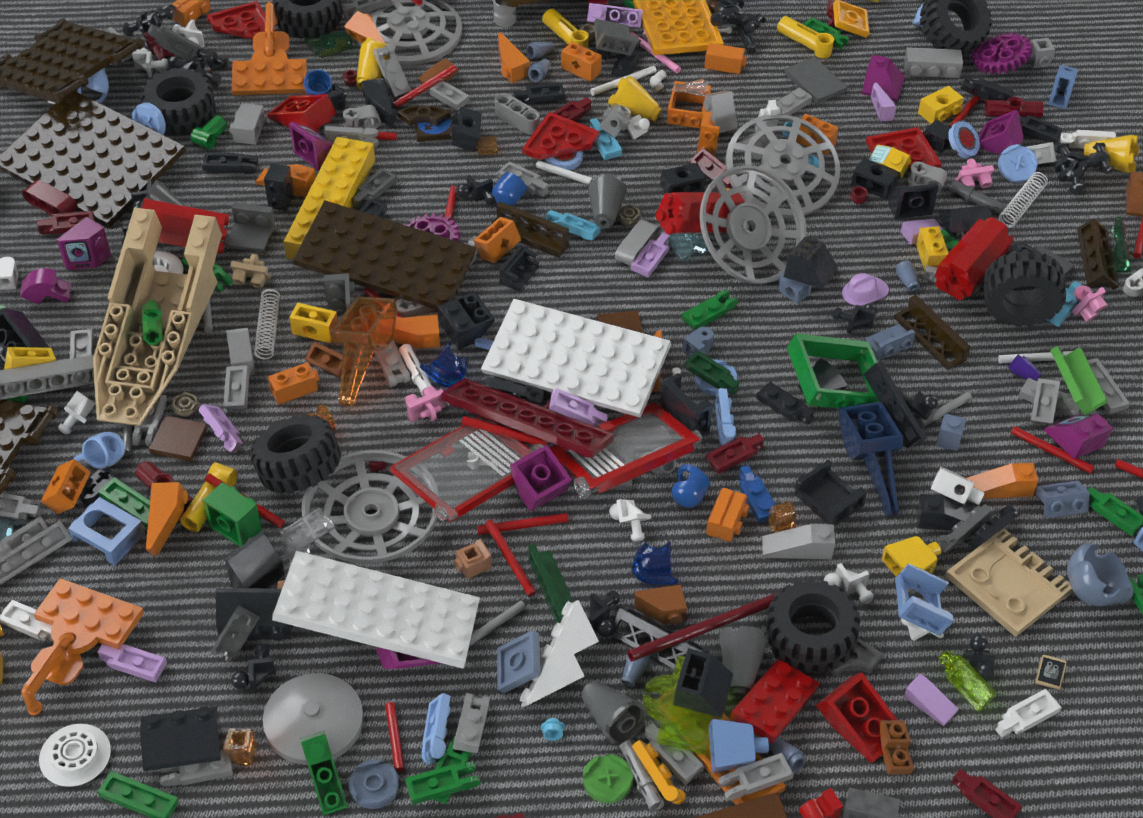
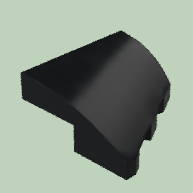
M820 358L812 367L820 388L844 390L848 386L839 372L826 360ZM799 384L798 387H799V389L801 390V392H802V394H803L802 388H801V386H800V384Z

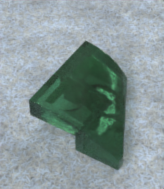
M344 31L323 34L320 38L316 39L304 38V42L310 50L321 58L353 48L351 34Z
M1115 217L1112 229L1115 240L1113 251L1116 273L1131 272L1125 224L1121 217Z

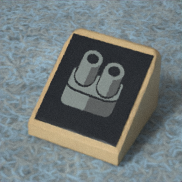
M1042 655L1035 683L1060 690L1066 661Z

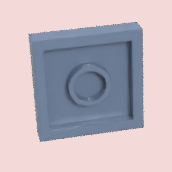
M531 630L497 648L498 690L502 693H506L541 675L539 633Z

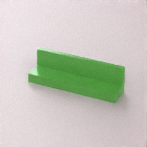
M1058 346L1050 350L1075 403L1084 415L1089 414L1108 402L1081 348H1077L1066 356Z

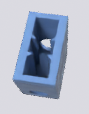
M1060 65L1048 105L1067 109L1078 69ZM1062 91L1065 94L1064 96L1058 95V92Z
M712 719L709 724L712 773L733 770L754 763L755 753H768V738H754L753 725L718 719Z

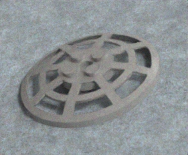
M391 0V5L384 9H378L376 12L371 11L368 14L373 18V23L384 42L391 43L394 50L396 47L410 48L419 46L421 55H396L400 65L409 66L438 60L457 46L462 36V22L459 14L453 7L442 0H433L430 3L422 0V5H415L414 7L402 5V3H414L412 0ZM433 4L439 5L448 11H441ZM425 5L436 12L426 13L421 8ZM391 6H395L396 10L392 11L391 13L383 12ZM440 17V25L431 24L430 18ZM445 17L456 18L457 26L454 34L445 30ZM377 18H387L386 24L379 27L376 25ZM388 30L393 35V38L390 39L381 32ZM428 30L434 31V33L429 37L424 39L422 38V36L426 34ZM440 35L450 39L445 45L432 52H429L426 44L436 40ZM414 38H415V40H416V41H410V42L400 41V39H414Z
M781 114L757 117L745 123L737 130L727 148L725 157L726 170L734 167L733 151H744L745 165L752 166L751 153L762 155V165L758 167L776 174L785 183L794 182L798 190L792 191L796 197H802L805 207H802L804 216L822 208L833 196L839 183L840 163L833 144L817 127L797 117ZM785 120L793 122L792 127H768L764 121ZM756 124L761 131L755 134L748 144L736 143L739 136L749 126ZM800 125L814 132L824 143L817 144L809 135L799 130ZM787 131L790 134L788 139H777L773 132ZM764 135L770 141L766 148L754 146L756 141ZM797 135L806 139L812 146L803 148L796 143ZM830 150L835 163L834 176L824 171L825 160L822 151ZM817 153L819 168L808 164V155ZM786 158L789 164H783L780 159ZM805 172L816 175L813 182L805 187L801 179ZM734 174L729 176L728 179L733 188L743 186L742 184L747 182L748 174H743L739 177ZM759 176L755 177V183L770 193L769 197L772 200L781 194L774 185L769 186ZM821 179L831 183L832 185L827 193L817 202L812 203L809 192L820 183ZM739 193L741 197L744 199L745 193ZM754 196L752 197V203L760 206L762 209L767 205ZM779 208L783 218H794L791 209ZM773 211L768 214L771 216H775Z
M743 165L730 168L718 175L709 184L704 193L700 207V227L705 244L720 267L731 276L751 284H767L779 280L780 274L786 268V265L777 258L783 249L785 238H795L797 246L807 234L803 210L790 187L776 174L767 169ZM734 174H748L746 186H737L728 191L726 190L722 181L724 178ZM759 176L767 180L781 194L772 200L766 193L754 188L755 177ZM717 186L721 197L714 207L713 215L706 213V204L710 192ZM736 193H745L744 203L736 206L730 196ZM753 195L761 198L767 205L762 209L760 206L752 203ZM785 200H787L793 212L796 230H785L784 219L778 208ZM723 202H725L730 210L727 219L718 217ZM772 211L777 220L778 229L771 227L768 214ZM706 222L713 225L714 235L720 246L717 252L709 238ZM746 222L752 226L751 232L746 228ZM718 226L727 229L730 239L725 243L721 239ZM771 236L778 237L773 253L766 246ZM736 245L743 250L744 260L736 257L729 250ZM759 249L766 257L765 260L752 262L751 251ZM726 254L733 262L744 266L747 277L730 268L722 260L724 255ZM770 263L780 270L777 274L763 279H755L753 268L764 267Z
M383 450L360 451L342 456L335 472L355 464L358 476L344 481L335 489L326 482L320 481L317 486L306 488L302 501L303 523L312 541L321 550L343 561L363 564L386 562L411 552L429 536L436 524L439 512L434 508L432 509V517L426 530L415 527L419 517V506L427 502L420 496L416 497L413 490L395 475L393 477L381 473H366L364 462L384 461L396 464L406 458V456ZM421 465L410 470L424 482L430 492L439 498L434 480ZM368 481H382L389 484L384 490L370 487ZM360 484L361 490L353 493L350 497L342 494L349 487ZM398 487L410 500L398 504L393 493ZM319 488L329 495L324 506V517H310L311 501ZM335 500L345 505L344 515L331 517V509ZM370 509L377 510V512L372 515L366 513V511ZM412 509V517L408 525L398 521L399 512ZM347 524L352 531L346 538H343L333 525ZM312 526H326L331 536L339 544L333 549L328 547L318 539ZM391 529L402 532L394 539L384 543L382 534ZM360 535L373 536L375 545H362L354 542ZM408 535L418 537L408 546L387 554L386 548L401 542ZM348 547L361 551L376 550L378 556L360 557L344 554L343 552Z

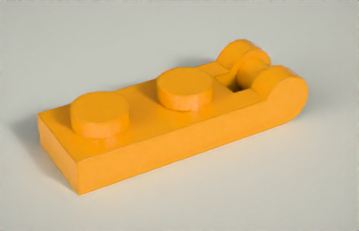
M641 740L634 743L632 748L664 798L677 805L684 803L686 799L685 792L674 786L670 780L672 774L666 765L660 764L656 758L659 754L651 743L646 744Z

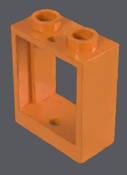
M675 81L668 106L667 124L701 128L703 113L706 111L704 108L705 95L711 94V86ZM677 101L703 104L702 112L675 109Z

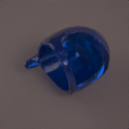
M448 342L435 360L429 365L421 363L420 368L433 381L443 387L450 388L464 379L468 367V357L454 355L451 351V343Z
M668 541L661 548H654L646 542L639 546L632 562V572L637 580L648 584H676L679 582V579L674 578L671 573V541Z

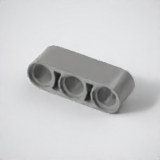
M500 93L496 95V116L522 132L532 135L540 125L539 112L509 94Z
M641 219L617 248L615 260L631 266L649 240H657L660 226Z

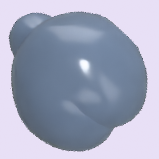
M1088 542L1078 547L1070 557L1067 565L1069 582L1077 597L1093 606H1108L1128 602L1133 597L1134 588L1128 578L1125 566L1116 554L1109 552L1099 555L1095 553V550L1099 547Z

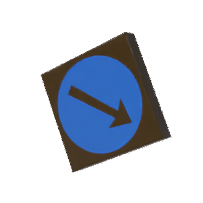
M445 109L451 113V118L438 126L425 122L416 123L417 142L453 139V137H450L453 124H451V109Z

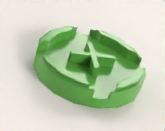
M607 754V756L602 757L600 755L587 763L583 771V785L586 793L594 800L601 803H615L621 801L629 794L633 786V774L629 764L623 758L614 754Z

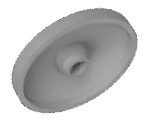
M322 673L301 675L281 685L269 698L263 714V727L271 748L282 758L302 765L308 764L300 738L325 730L334 760L353 746L363 726L362 704L356 691L344 680Z

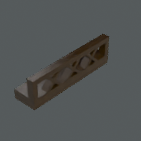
M503 202L497 204V217L492 223L499 217L513 220L521 238L520 243L558 258L568 248L569 228ZM503 210L508 212L511 217L504 215ZM521 218H524L529 224L524 223ZM537 224L542 225L545 230L540 229ZM555 231L562 233L563 238L558 236Z
M1093 218L1077 228L1086 282L1091 289L1105 282L1114 290L1119 286L1108 230Z
M917 295L909 298L906 309L894 315V319L906 331L914 330V338L945 369L950 370L967 361L971 346ZM910 315L915 322L906 321L903 317ZM916 328L925 329L928 335L920 334ZM930 341L938 342L941 348L932 346ZM943 354L952 355L955 359L949 362L943 357Z

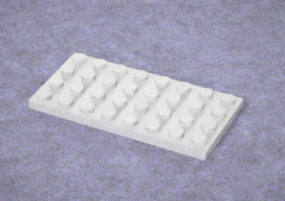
M513 299L481 370L488 375L548 392L558 388L594 405L641 418L670 349L671 342L670 340Z
M296 551L272 620L464 668L480 598Z

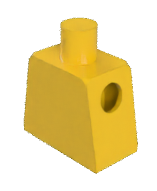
M914 536L885 546L882 561L896 577L908 563L932 574L938 560L936 556L941 554V548L937 542L926 545L920 537Z

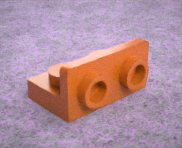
M704 111L697 153L704 148L715 157L720 127L713 126L714 121L710 120L712 112Z

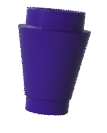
M1017 355L1008 367L1012 370L1011 373L1026 380L1031 378L1037 381L1042 374L1025 356Z

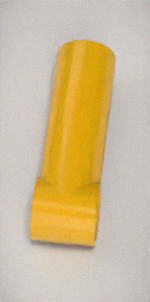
M553 8L544 13L542 17L543 23L568 45L574 42L588 49L589 34L586 31L578 30Z
M788 16L781 18L777 25L779 33L813 50L814 54L819 58L825 59L832 55L834 37L831 34L819 33Z
M217 462L213 463L208 473L233 487L238 478L237 469ZM206 481L180 518V523L192 532H199L208 519L203 499L215 487Z

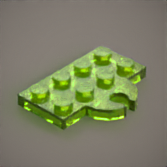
M678 655L673 675L654 677L645 686V692H657L662 697L660 699H652L648 694H643V705L652 718L661 721L656 743L706 755L709 742V724L714 719V716L673 705L675 689L685 656Z

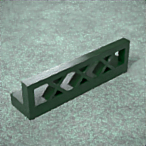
M535 543L528 545V562L556 624L561 623L564 617L561 613L565 604L568 601L571 603L574 601L551 550L539 553Z

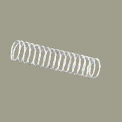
M1033 173L999 215V221L1000 218L1002 220V215L1005 219L1004 214L1009 220L1014 221V223L1007 221L1013 224L1007 225L1008 228L1013 227L1047 185L1048 179L1046 176V180L1044 179L1045 185L1043 183V186L1041 184L1040 186L1037 185L1035 182H1039L1033 180V178L1039 179L1033 176L1043 178L1040 175H1034L1042 173ZM1021 196H1023L1029 202H1026L1024 199L1021 198Z
M266 289L261 293L254 349L255 356L260 359H270L274 355L280 294L274 289ZM268 291L276 292L278 296L275 294H263ZM266 295H274V296H276L278 299H275V298H273V297H266V298H264V296H266ZM267 298H272V299H275V300H274V301H269V300H266V299H267ZM257 349L267 352L271 351L270 354L272 355L268 358H263L257 355L256 351L258 353L260 352Z

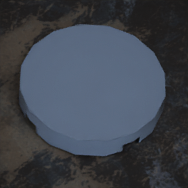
M378 759L367 760L359 764L348 779L349 793L353 801L359 806L368 809H378L390 804L396 798L399 791V776L395 768Z

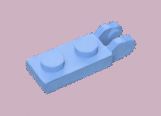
M719 388L715 400L719 441L721 446L733 441L736 435V428L733 426V414H730L731 398H728L727 389Z
M445 693L431 701L428 707L421 758L424 763L429 765L433 764L436 759H440L446 750L443 740L447 734L446 721L451 710L449 706L451 696Z

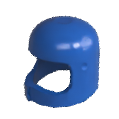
M313 70L306 74L304 88L307 95L332 92V79L330 75L323 70Z
M506 172L493 187L492 195L497 204L503 202L514 206L526 192L527 187L520 177Z
M688 464L682 465L677 471L679 482H676L672 487V497L680 506L693 508L698 506L703 500L710 486V481L699 468ZM688 471L690 473V476L687 480L683 476V472Z

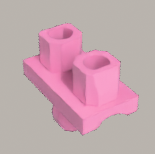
M968 159L967 165L962 166V170L959 171L958 177L954 180L968 187H975L974 182L979 181L981 188H988L992 184L991 174L994 171L993 165L982 167L981 163L976 164L974 159Z
M1078 286L1074 291V296L1079 303L1071 311L1074 316L1081 314L1086 322L1094 319L1098 315L1097 312L1107 306V303L1102 298L1106 292L1105 289L1101 287L1096 293H1092L1089 287Z
M433 386L425 388L423 397L419 399L415 394L406 396L405 403L409 420L412 422L426 417L431 421L436 420V413L445 408V402L441 400L443 390L437 391Z

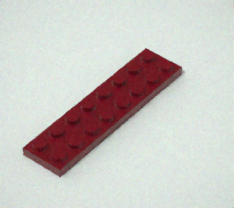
M466 378L443 391L441 395V400L453 407H460L469 413L486 417L487 420L502 423L508 428H515L526 435L541 438L544 442L554 443L565 450L575 451L583 457L593 458L610 445L614 439L613 433Z

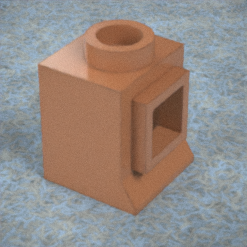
M481 538L475 543L456 551L455 567L459 573L463 572L466 579L492 569L491 554Z

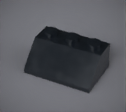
M808 236L804 237L789 254L783 277L823 289L837 271L838 266L824 242L819 241L816 237Z
M1 308L0 366L3 370L8 347L50 348L23 312Z
M216 588V628L218 636L221 635L233 613L240 605L260 617L247 639L252 641L259 639H273L275 641L291 639L293 625L272 620L282 589Z
M217 706L201 707L187 711L177 710L173 713L150 714L141 717L140 740L143 771L220 761L222 730Z

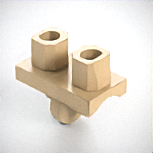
M252 254L250 259L244 258L243 263L236 261L231 263L233 270L232 280L235 284L244 285L246 277H250L251 286L262 289L265 281H270L271 274H268V268L264 267L263 261H259L257 254Z

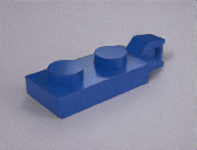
M748 465L740 467V491L746 494L747 504L750 505L749 508L757 522L760 523L779 517L780 511L762 479L758 475L754 476Z

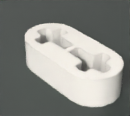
M1143 268L1126 279L1123 287L1126 295L1137 297L1143 293Z

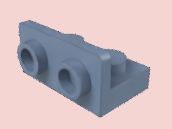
M898 324L869 336L864 341L870 343L876 359L880 360L910 348L913 345L915 332L913 329L906 332Z
M1079 481L1036 486L1035 494L1044 503V516L1046 518L1089 511L1090 492Z

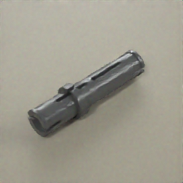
M954 180L951 184L952 187L950 186L949 188L950 192L964 197L965 201L970 200L980 206L990 205V211L999 215L1007 207L1006 204L976 191L974 187H968L957 180Z

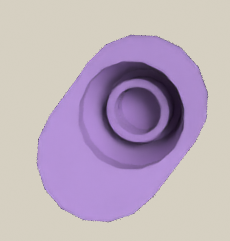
M860 273L853 276L849 283L844 286L842 296L849 304L863 306L886 297L889 288L883 280Z

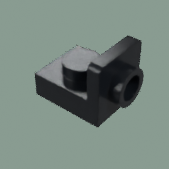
M333 83V91L327 94L336 111L346 107V93L343 88Z

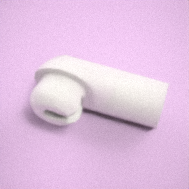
M660 70L650 78V85L652 88L654 87L656 92L664 87L661 81L667 75L663 70Z

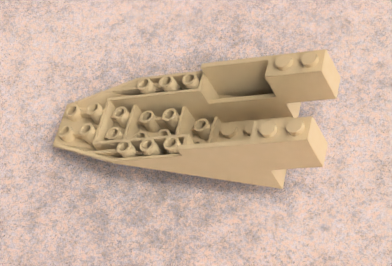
M134 208L108 294L109 306L93 357L97 421L140 426L178 370L217 284L212 269L222 233L215 217L194 216L184 252L189 265L188 274L186 275L155 270L152 261L162 226L155 210ZM147 300H155L157 304L161 305L162 341H159L157 345H148L143 340L142 304H145Z

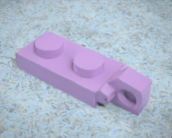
M663 232L657 240L650 239L631 264V270L649 277L667 254L670 235Z
M558 388L552 391L549 409L595 427L607 422L608 415L596 410L593 403Z
M202 404L199 412L204 417V421L212 427L214 434L224 441V447L229 452L237 453L238 449L243 445V442L238 437L240 434L220 407Z
M102 644L97 652L99 659L107 662V666L112 669L155 683L167 664L165 657L125 644L119 650Z

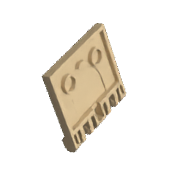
M1003 528L946 572L945 577L1011 634L1017 637L1061 600H1065L1070 596L1073 590L1069 581L1064 582L1065 578L1062 575L1049 582L1047 578L1051 576L1054 569L1051 566L1043 569L1046 562L1034 552L1027 555L1028 547L1023 546L1014 553L1011 549L1017 545L1018 539L1016 537L1011 538L1012 534Z

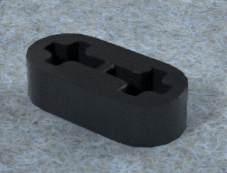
M109 468L96 471L85 483L79 496L81 502L85 505L94 503L100 497L98 491L115 477L114 472Z

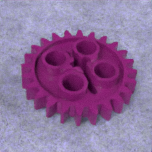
M1003 32L1002 36L996 34L994 38L989 36V40H985L983 44L973 49L972 61L975 69L978 68L979 72L984 70V74L990 72L993 75L995 72H998V75H1000L1002 71L1007 74L1008 70L1015 71V67L1021 68V63L1026 64L1027 59L1031 58V42H1029V38H1025V35L1020 36L1019 33L1013 35V32H1010L1008 35Z
M435 213L431 217L425 214L424 218L417 216L416 221L410 219L411 224H403L460 242L461 235L458 224L455 225L454 220L450 221L449 216L443 218V214H440L438 217L435 216Z

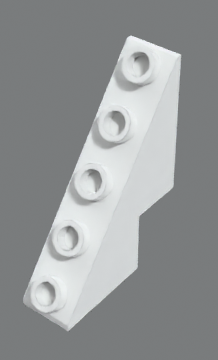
M579 600L573 603L568 601L565 604L561 613L564 617L561 623L555 625L551 636L554 638L551 644H547L541 653L543 658L540 665L541 675L532 679L533 681L529 689L525 688L519 701L522 702V707L584 677L574 654L599 641Z

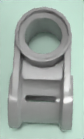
M373 105L348 108L343 112V117L346 121L344 127L353 128L354 125V128L376 129L381 124L377 110Z
M914 162L911 165V175L908 176L907 182L910 186L938 183L937 193H939L943 189L947 173L942 168L930 166L923 162Z

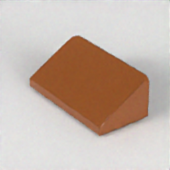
M315 341L304 359L338 377L353 363V360Z

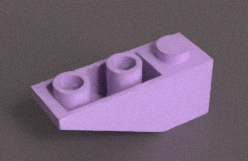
M589 3L587 22L594 25L595 19L628 25L629 28H640L643 10Z

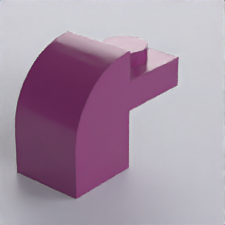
M48 268L36 269L30 272L22 281L20 297L40 304L48 295L66 303L70 299L71 283L57 278L56 270Z

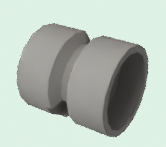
M493 0L495 24L501 27H509L515 24L516 7H508L502 0Z

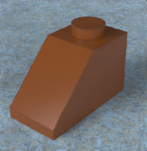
M1131 171L1126 186V215L1143 217V172Z
M681 585L634 591V608L662 625L678 624L686 621L687 606Z

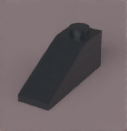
M921 494L916 510L917 528L953 531L952 528L958 522H965L970 517V513L974 508L944 495Z

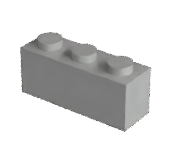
M906 48L904 59L905 76L960 78L963 66L961 50Z

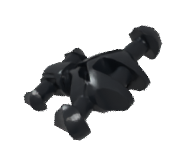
M719 0L714 5L715 13L712 14L710 22L713 26H722L723 22L730 24L742 23L745 32L753 33L760 27L761 23H765L766 18L760 13L756 17L749 13H743L742 8L745 4L742 0Z
M170 4L169 6L164 5L163 8L160 7L155 10L146 11L137 18L136 23L130 25L126 22L122 28L123 33L126 36L133 37L134 32L140 30L142 33L148 32L151 24L160 27L166 18L168 20L173 19L176 6Z
M204 48L198 49L196 55L199 58L182 62L178 61L177 57H171L167 60V65L170 69L186 68L187 70L193 69L197 73H202L211 81L212 87L215 88L219 86L222 77L217 73L213 75L210 68L216 63L225 68L229 61L228 58L219 57L214 51H204Z
M1096 142L1092 147L1096 150V153L1090 154L1089 157L1078 155L1075 152L1070 153L1068 150L1069 143H1056L1055 152L1063 156L1056 164L1055 171L1061 172L1058 175L1059 181L1073 183L1069 189L1071 194L1076 196L1086 188L1084 184H1081L1080 179H1083L1088 167L1097 168L1102 166V173L1109 174L1114 170V166L1109 164L1110 155L1103 148L1106 146L1105 143Z

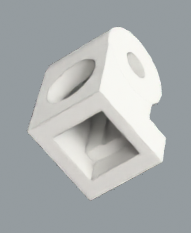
M12 257L0 258V290L16 289L18 269L15 260Z

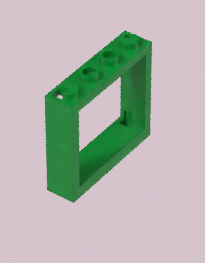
M795 333L787 346V350L808 405L839 408L879 402L863 375L877 363L869 342ZM808 356L857 361L869 393L820 388Z

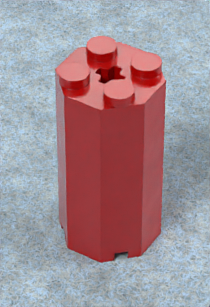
M674 192L664 194L656 211V219L667 235L702 234L700 207L705 192ZM710 192L706 204V213L713 215L714 207L721 197L720 193ZM739 193L730 196L736 206L744 203V199ZM723 202L718 217L727 219L730 212L725 202ZM706 222L708 234H714L713 225ZM718 226L720 234H728L725 227Z
M145 198L143 200L142 209L155 210L162 226L158 240L160 243L186 247L195 215L215 217L222 233L221 240H226L227 228L223 227L228 226L230 214ZM221 240L217 251L219 254H223L225 242H221Z
M989 217L986 220L978 219L938 265L934 276L936 278V287L957 300L970 297L984 281L985 272L995 260L998 261L1000 256L1006 255L1010 250L1014 239L1012 235H1008L1007 231L1009 229L1007 225L993 217Z

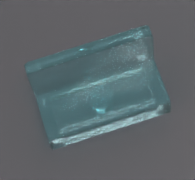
M672 234L669 237V245L682 261H686L694 251L703 255L708 251L706 244L698 234Z

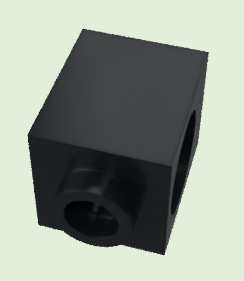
M938 120L925 127L923 135L933 150L941 154L950 146V127Z

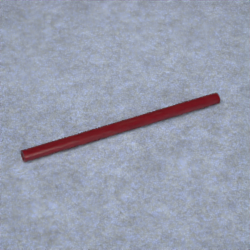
M776 593L627 651L628 658L631 662L769 609Z

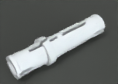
M404 344L399 348V353L402 355L412 375L413 383L418 386L423 396L425 388L432 386L428 380L429 375L420 365L412 346Z

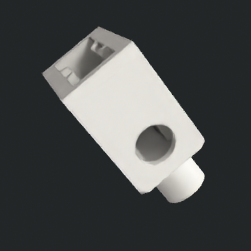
M940 467L931 485L932 490L962 504L969 500L979 505L984 496V492L973 488V481L943 467ZM958 484L964 486V492L959 493L955 491V486Z

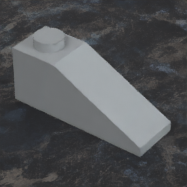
M809 524L762 536L763 558L832 560L835 547L834 525Z

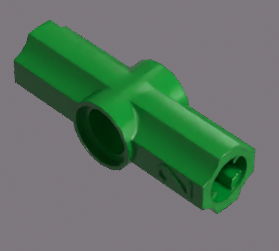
M147 300L145 304H142L143 340L148 345H157L159 341H162L161 305L157 304L155 300Z

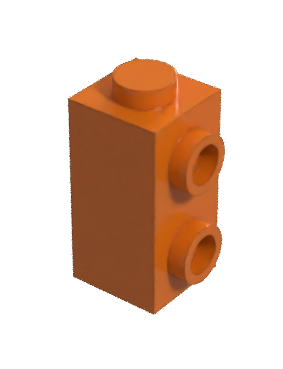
M709 43L705 57V69L740 74L742 67H746L747 56H744L745 49Z
M308 362L268 376L270 391L278 405L318 391L317 381H320L316 369L312 370Z

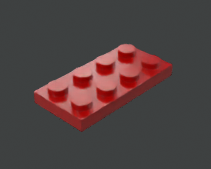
M778 659L733 709L730 719L738 723L753 725V732L760 737H767L768 742L773 744L816 693L820 682Z

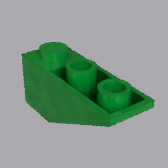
M325 730L300 738L323 816L347 808L348 806Z

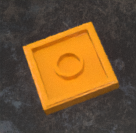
M841 0L834 1L835 27L867 38L870 34L867 10Z

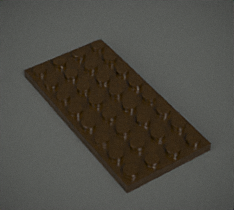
M324 200L293 259V264L325 275L349 273L350 282H354V284L438 310V306L455 299L476 253V247Z

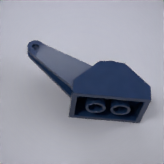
M882 402L839 407V422L846 452L851 460L864 459L880 498L885 516H891V511L893 515H898L899 506L891 455L903 448L901 432ZM876 457H879V458H880V463H881V468H882V472H883V477H882V474H881V471H880V468H879V465H878V462H877V458H876Z

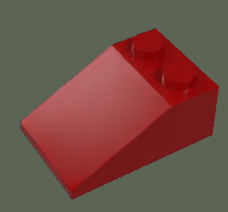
M328 94L290 96L266 115L269 119L290 128L289 123L295 122L318 132L319 128L322 125L328 124L337 113Z
M863 673L849 677L816 705L828 723L870 763H873L883 754L880 722L898 721Z

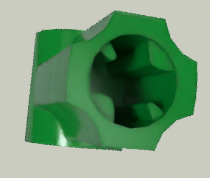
M216 115L203 128L196 127L192 131L191 142L208 150L212 149L216 143V138L228 128L227 122L223 117Z

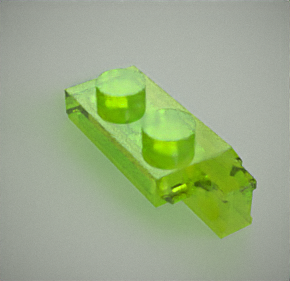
M950 650L943 651L938 659L946 667L945 677L977 711H983L997 693L960 655L956 656Z

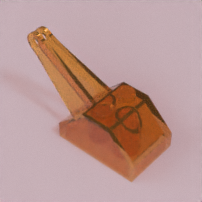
M357 296L332 329L333 343L343 346L339 392L340 406L347 405L352 407L354 405L357 392L374 350L385 351L392 342L397 317L395 299Z

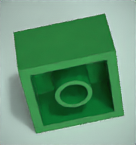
M222 482L203 499L210 528L237 546L241 547L248 539L255 537L262 531L257 503L252 498H246L240 494L235 487H229Z

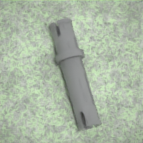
M626 740L620 745V749L636 779L637 789L644 796L649 810L657 811L665 803L658 792L657 785L632 748L635 741Z

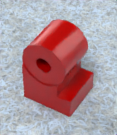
M829 788L822 793V796L811 799L803 804L799 809V813L802 818H840L843 805L832 788Z

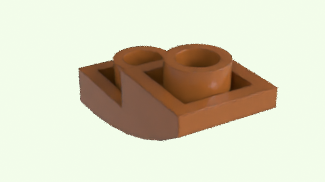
M445 58L433 65L418 79L423 84L452 66L453 63ZM458 71L448 76L443 81L448 82Z
M881 721V745L887 774H911L914 766L908 750L911 740L905 721Z

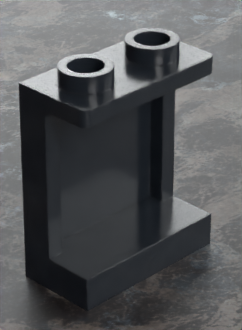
M679 373L672 377H667L662 382L660 406L699 438L710 432L713 404L706 399L696 405L681 390L682 376Z
M827 460L822 464H817L811 472L806 475L803 474L797 479L795 495L826 524L834 525L835 527L865 505L867 492L862 487L854 491L831 470L832 462Z

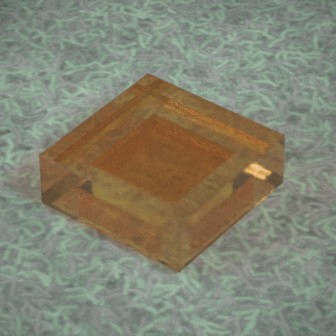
M496 136L480 137L477 143L478 155L497 154Z

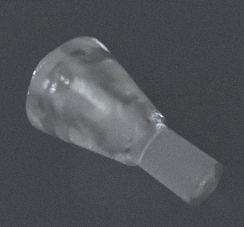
M704 78L686 84H674L673 90L674 92H686L704 97V94L708 93V82H704Z

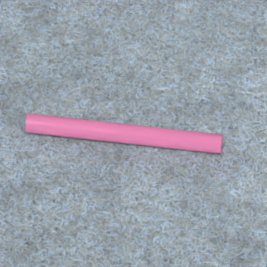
M633 31L630 32V35L638 36ZM638 36V39L641 40L640 46L675 73L680 72L681 67L665 55H654L650 44Z

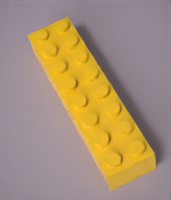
M342 137L335 139L284 239L287 259H294L324 200L349 208L353 207L352 198L358 191L357 188L366 181L375 162L374 143Z

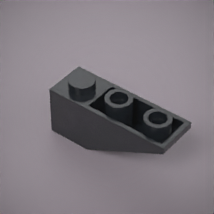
M384 78L362 81L365 106L373 105L377 110L379 118L390 128H394L393 120H397L395 109H391L393 108L392 97H388L390 96L389 85H385Z

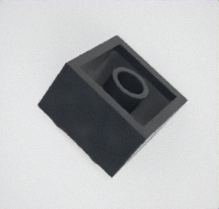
M938 183L892 188L888 204L894 219L932 215L939 187Z
M990 205L939 210V216L948 233H953L954 237L964 236L965 232L969 231L978 219L986 220L990 217Z

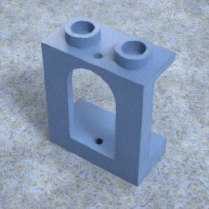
M100 497L90 504L86 511L78 519H75L68 528L74 543L81 539L105 553L107 561L114 566L145 535L140 519ZM104 514L126 525L112 540L90 529Z
M908 563L895 578L899 617L940 636L954 621L953 614L941 608L940 593L946 588L948 582ZM908 589L918 591L925 601L911 596L909 599Z

